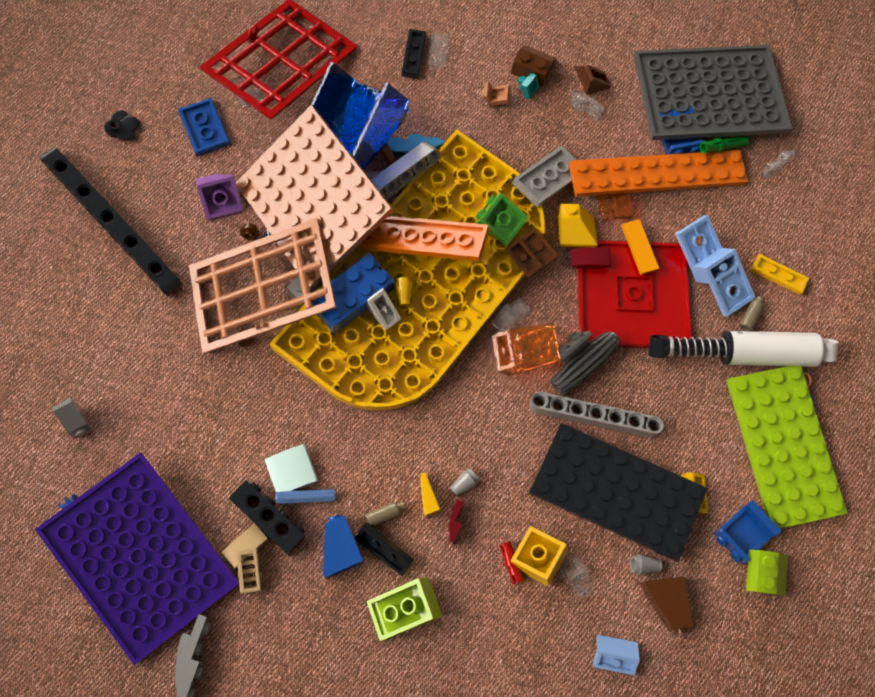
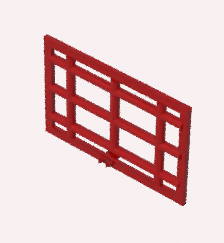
M286 0L203 63L200 69L272 120L356 50L357 45L294 1ZM291 8L293 12L285 16L283 13ZM301 15L314 24V26L307 31L293 20ZM276 18L280 20L279 23L261 37L258 36V32ZM285 26H289L302 35L281 52L266 43ZM322 30L334 38L335 41L327 45L314 35ZM249 40L250 45L231 60L227 57ZM309 40L322 49V51L303 67H300L287 56ZM343 44L345 48L341 52H337L335 49ZM261 47L274 56V58L253 75L237 65L253 51ZM328 55L333 57L313 75L308 72ZM220 61L224 63L218 70L212 68ZM282 62L294 70L295 73L273 90L259 79L278 63ZM232 69L246 80L237 86L223 75ZM301 77L306 79L285 98L280 95ZM252 84L267 94L260 102L245 92ZM273 100L277 101L278 104L271 110L266 107Z

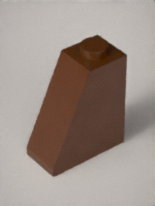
M685 576L649 580L640 583L641 589L668 630H675V634L686 633L688 632L687 628L694 627Z

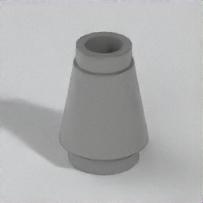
M469 468L461 473L450 489L458 497L460 494L475 487L480 479Z
M637 554L632 556L630 560V569L637 575L661 572L662 561Z

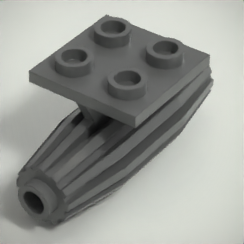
M575 331L566 338L568 341L563 345L559 344L553 349L554 353L550 355V358L564 362L563 366L550 380L551 385L559 394L564 395L576 388L606 363L619 346V337L614 332L606 331L588 342V338L592 335L590 331H580L577 333Z

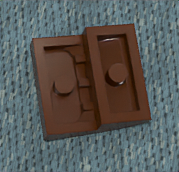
M533 228L521 239L519 237L505 249L528 278L544 269L559 257L536 228Z

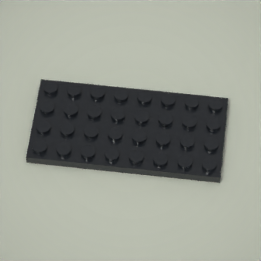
M560 423L529 494L679 562L708 488Z

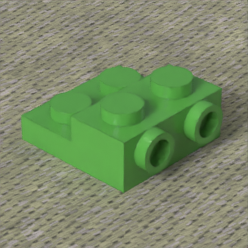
M500 193L496 196L492 195L487 200L486 204L488 206L485 210L482 208L477 213L475 224L489 225L488 235L492 234L504 246H507L529 217L503 193Z

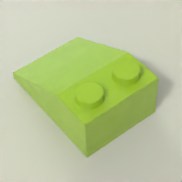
M429 577L415 579L366 601L380 641L443 617Z

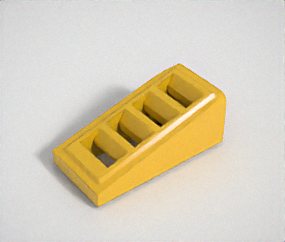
M424 472L421 473L420 481L423 511L426 518L439 513L440 507L428 476Z

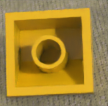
M530 526L511 562L529 577L549 587L568 552L567 545Z

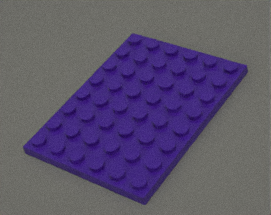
M142 452L35 529L134 665L239 584L236 577Z

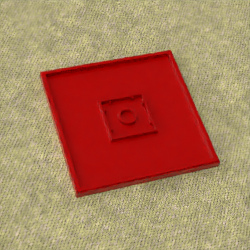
M597 240V247L610 248L611 267L592 269L590 266L577 268L579 332L590 331L592 333L588 338V342L606 331L614 332L619 337L618 347L649 348L651 335L672 336L673 339L676 336L679 339L682 337L687 339L692 337L688 263L679 243L649 242L659 269L658 271L640 276L627 241Z

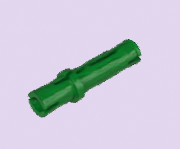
M747 136L728 139L715 138L713 141H703L700 143V151L702 153H719L722 150L746 147L749 144Z

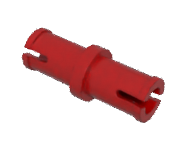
M511 541L499 545L505 561L503 564L508 569L512 585L524 581L521 570L511 562L515 554Z

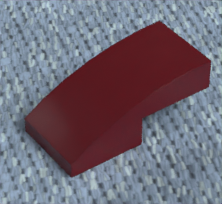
M587 247L570 249L572 269L590 266L592 269L611 267L610 248Z
M459 499L456 500L449 521L448 542L453 545L463 525L456 521L464 505V502Z

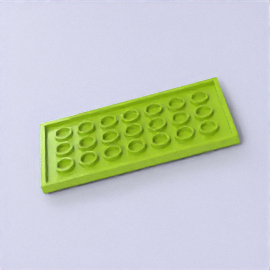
M787 366L728 378L726 382L766 515L781 529L848 514L802 367Z

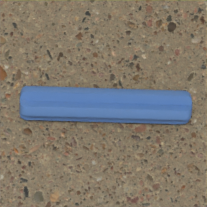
M334 489L276 492L275 501L277 504L335 501L336 495Z

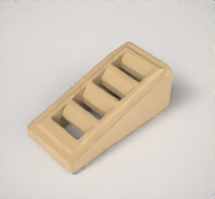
M257 549L236 551L240 594L261 591ZM254 556V560L241 561V557ZM244 565H255V568L242 570ZM255 572L256 577L243 578V574ZM256 581L257 585L244 587V582Z

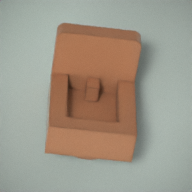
M485 82L482 95L489 106L510 104L511 87L509 85L492 87L489 82Z

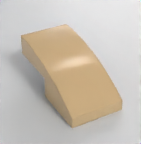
M254 523L234 540L221 555L235 569L238 567L236 551L258 549L268 538ZM250 556L241 557V561L247 560Z

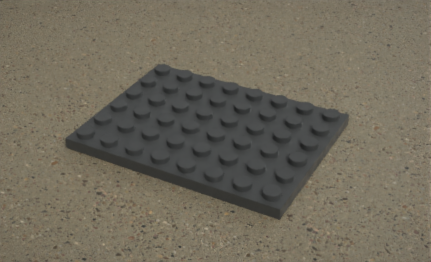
M769 45L634 52V60L651 140L790 133L793 129ZM688 107H692V109L695 112L691 114H681L679 116L674 117L670 115H663L662 117H660L659 114H666L671 110H676L679 113H684L687 111Z

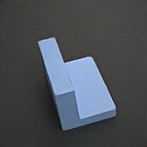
M598 635L593 667L635 675L640 661L638 643Z

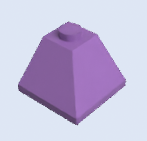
M213 174L196 179V185L207 220L243 211L233 175Z

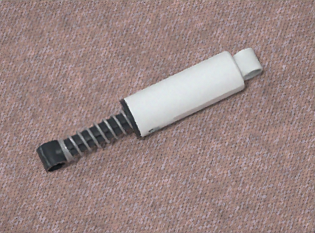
M724 331L718 340L715 337L711 340L708 337H705L703 340L701 337H698L695 340L693 337L689 339L682 337L679 339L676 336L673 339L672 336L651 335L648 355L654 358L673 357L674 354H678L679 357H681V354L686 355V357L689 355L694 357L701 355L702 358L704 355H708L709 358L712 355H716L718 358L720 355V360L724 365L817 367L822 361H836L839 342L834 339L822 338L817 333Z

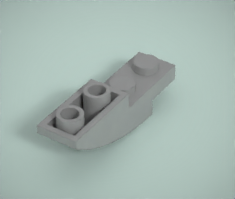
M199 614L191 635L183 633L179 643L175 667L178 697H194L196 693L194 685L196 680H200L204 668L201 667L203 662L195 660V658L200 656L203 644L201 641L203 636L208 634L211 623H209L210 618Z

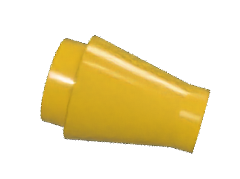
M396 278L394 286L398 305L409 306L413 287L411 278Z

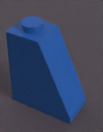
M340 514L332 516L328 519L329 522L325 523L323 563L325 579L364 563L345 515L341 517Z

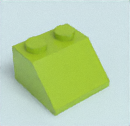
M749 550L748 557L750 561H748L746 591L786 596L788 555L763 550Z

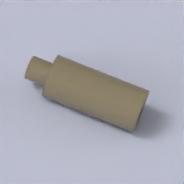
M758 296L756 300L751 301L739 324L740 329L752 331L764 308V298Z
M392 502L365 514L367 522L374 527L399 516V512L406 508L403 502L398 504Z

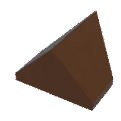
M589 65L584 67L574 66L586 95L611 87L605 72Z

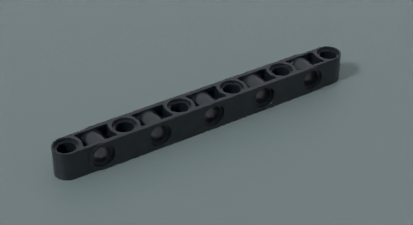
M55 146L39 157L45 166L167 297L183 285L178 277ZM137 243L135 247L130 248L132 244ZM161 269L159 273L154 274L155 270Z

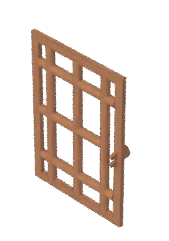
M318 218L189 265L203 354L263 333L269 334L272 330L337 308ZM312 229V235L299 238V233ZM288 237L292 238V242L261 254L258 253V249ZM314 242L318 261L305 265L301 247ZM294 250L297 269L263 281L260 262ZM248 252L251 253L250 258L218 269V263ZM253 265L256 284L223 295L220 277ZM208 267L211 268V272L199 276L198 271ZM320 269L324 288L310 293L307 273ZM299 276L303 296L268 308L265 288ZM213 280L215 299L203 303L200 284ZM258 292L261 311L227 322L224 303ZM326 297L325 303L313 307V300ZM305 304V310L271 322L265 321L260 326L255 325L254 328L231 336L229 335V330ZM217 306L220 325L207 329L205 310ZM221 333L222 339L209 342V337Z

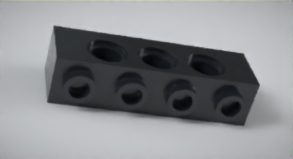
M246 480L229 499L289 556L306 539L303 535L305 530L297 523L293 525L288 520L290 516L283 509L278 511L274 507L276 503L268 495L264 498L259 493L261 488L254 482L250 484ZM258 498L260 500L259 505L254 508L250 507V501ZM267 512H273L274 518L268 522L264 521V515ZM281 526H288L289 530L286 535L281 536L278 534V529Z

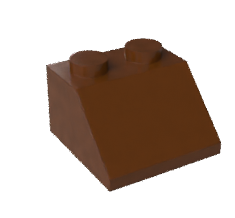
M524 45L519 49L513 61L511 74L518 77L525 76L526 78L530 73L536 74L539 86L543 87L556 58Z

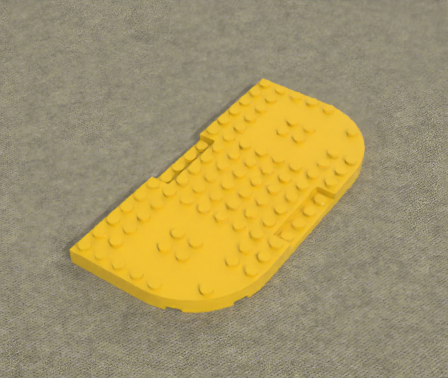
M457 129L439 149V160L412 180L391 204L394 211L389 216L475 223L477 221L475 217L482 208L484 210L487 208V200L492 195L496 196L503 193L529 218L507 246H504L492 234L488 235L480 261L354 249L330 274L331 281L370 253L381 265V269L384 268L392 277L394 283H396V278L409 277L413 283L409 306L398 305L395 286L387 294L401 317L398 322L387 330L382 327L368 309L335 335L320 317L315 315L286 325L269 344L274 352L326 392L350 406L375 411L392 410L407 406L427 395L441 381L461 356L463 350L525 276V273L505 249L519 237L521 239L533 228H536L544 236L545 220L542 205L537 208L512 184L513 179L520 174ZM323 283L319 286L317 290L323 288ZM305 304L299 309V311L305 310Z

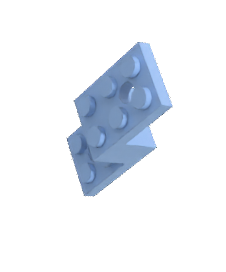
M708 215L700 217L675 233L696 282L710 285L723 316H729L756 298L736 250L722 248ZM698 236L701 237V244L699 246L696 244ZM732 286H734L735 291L734 294L731 296L730 289Z

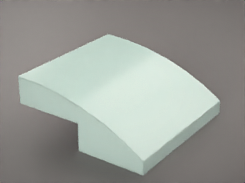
M305 444L264 459L276 492L302 489L318 481Z

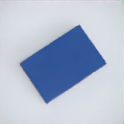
M212 98L177 109L196 157L231 145Z

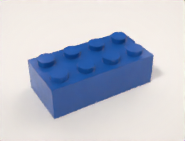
M369 253L331 281L337 308L320 313L318 316L335 335L367 310V299L383 288L387 294L394 289V280L384 268L381 269V265ZM326 297L313 300V307L325 303Z

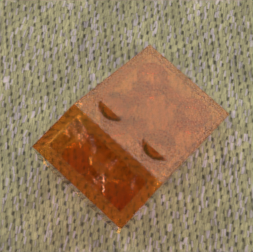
M553 323L509 329L492 335L498 372L510 376L560 360Z

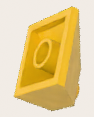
M561 204L558 215L560 247H597L594 216L579 204Z

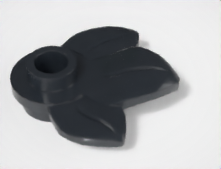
M120 110L111 115V120L105 123L104 130L110 137H119L121 140L131 141L136 139L133 131L140 126L141 121L133 116H127L125 110Z

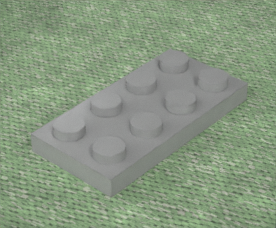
M560 146L515 177L512 184L538 208L572 183L569 163L576 159L563 146Z

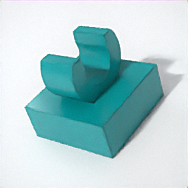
M530 73L527 78L521 76L518 79V83H521L519 89L523 90L525 98L530 99L539 88L537 75Z

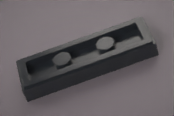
M409 29L401 72L402 77L419 79L426 31Z
M367 522L361 527L354 538L401 576L405 574L414 561L412 557Z

